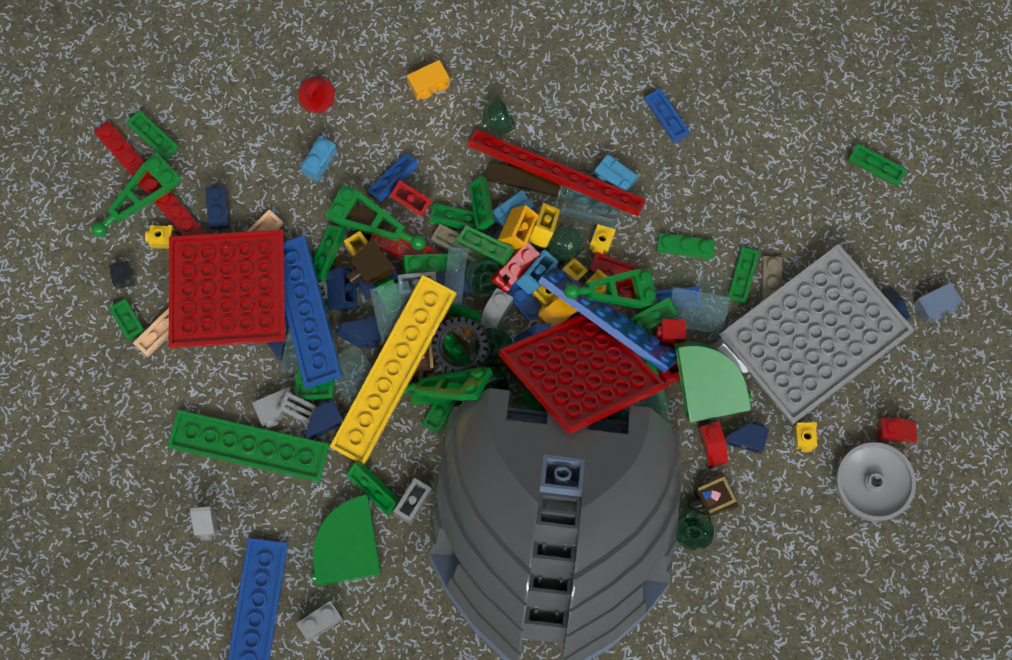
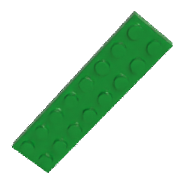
M178 410L167 448L321 483L330 444Z

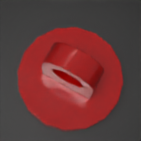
M309 78L299 88V102L310 113H323L330 109L334 103V87L324 78Z

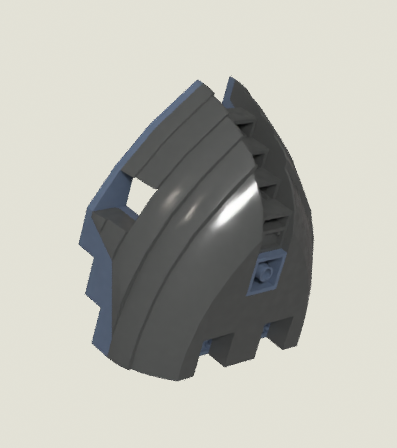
M489 388L482 391L478 400H466L459 407L454 406L448 417L439 469L429 559L445 592L470 627L504 660H520L522 639L562 643V660H591L612 648L638 625L669 588L681 495L682 443L680 435L675 433L672 427L650 407L633 405L629 407L627 422L600 419L568 435L549 412L508 407L509 390Z

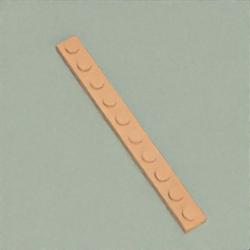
M268 210L247 232L278 230L283 225V221ZM169 308L133 342L147 357L168 338Z

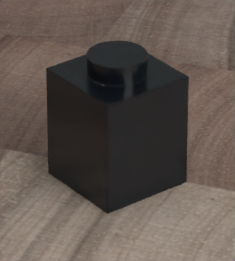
M128 261L109 265L111 280L116 289L136 285L133 269Z

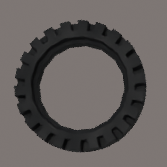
M455 317L448 319L440 325V328L435 332L436 335L433 336V356L436 358L437 364H440V367L449 373L481 368L485 365L486 360L489 359V352H491L489 334L483 325L471 318ZM458 327L471 329L479 339L480 348L478 355L472 362L466 365L452 363L444 353L445 337L450 331Z

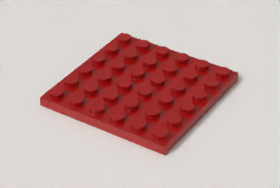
M283 230L169 237L168 347L170 349L286 342Z
M583 314L499 350V356L568 435L664 390L666 385L637 353Z

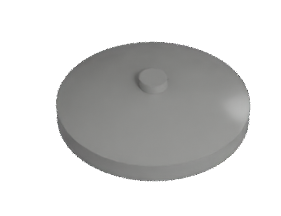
M872 442L859 445L844 456L837 469L836 488L841 501L850 512L862 519L880 522L890 520L907 509L915 494L916 478L910 462L899 450L887 444Z

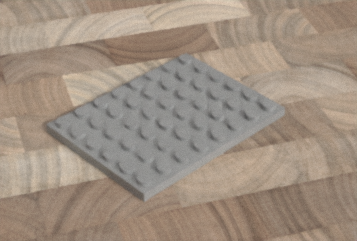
M838 244L719 334V338H722L728 348L736 354L747 368L748 373L793 425L911 335L914 329Z

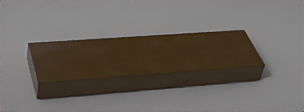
M489 162L486 173L487 181L558 197L560 184L521 168Z

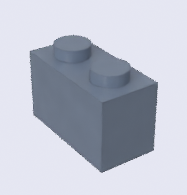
M949 283L918 298L914 305L925 323L929 321L934 323L943 318V314L948 313L950 315L959 310L958 306L963 301L952 283Z

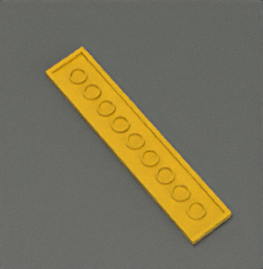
M424 275L421 276L330 445L332 449L356 462L359 460L364 465L366 464L431 344L436 330L439 329L457 295L456 292Z

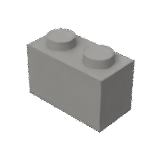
M414 478L393 511L394 515L412 525L430 497L432 488Z
M329 601L296 624L305 639L311 642L343 619L333 603Z

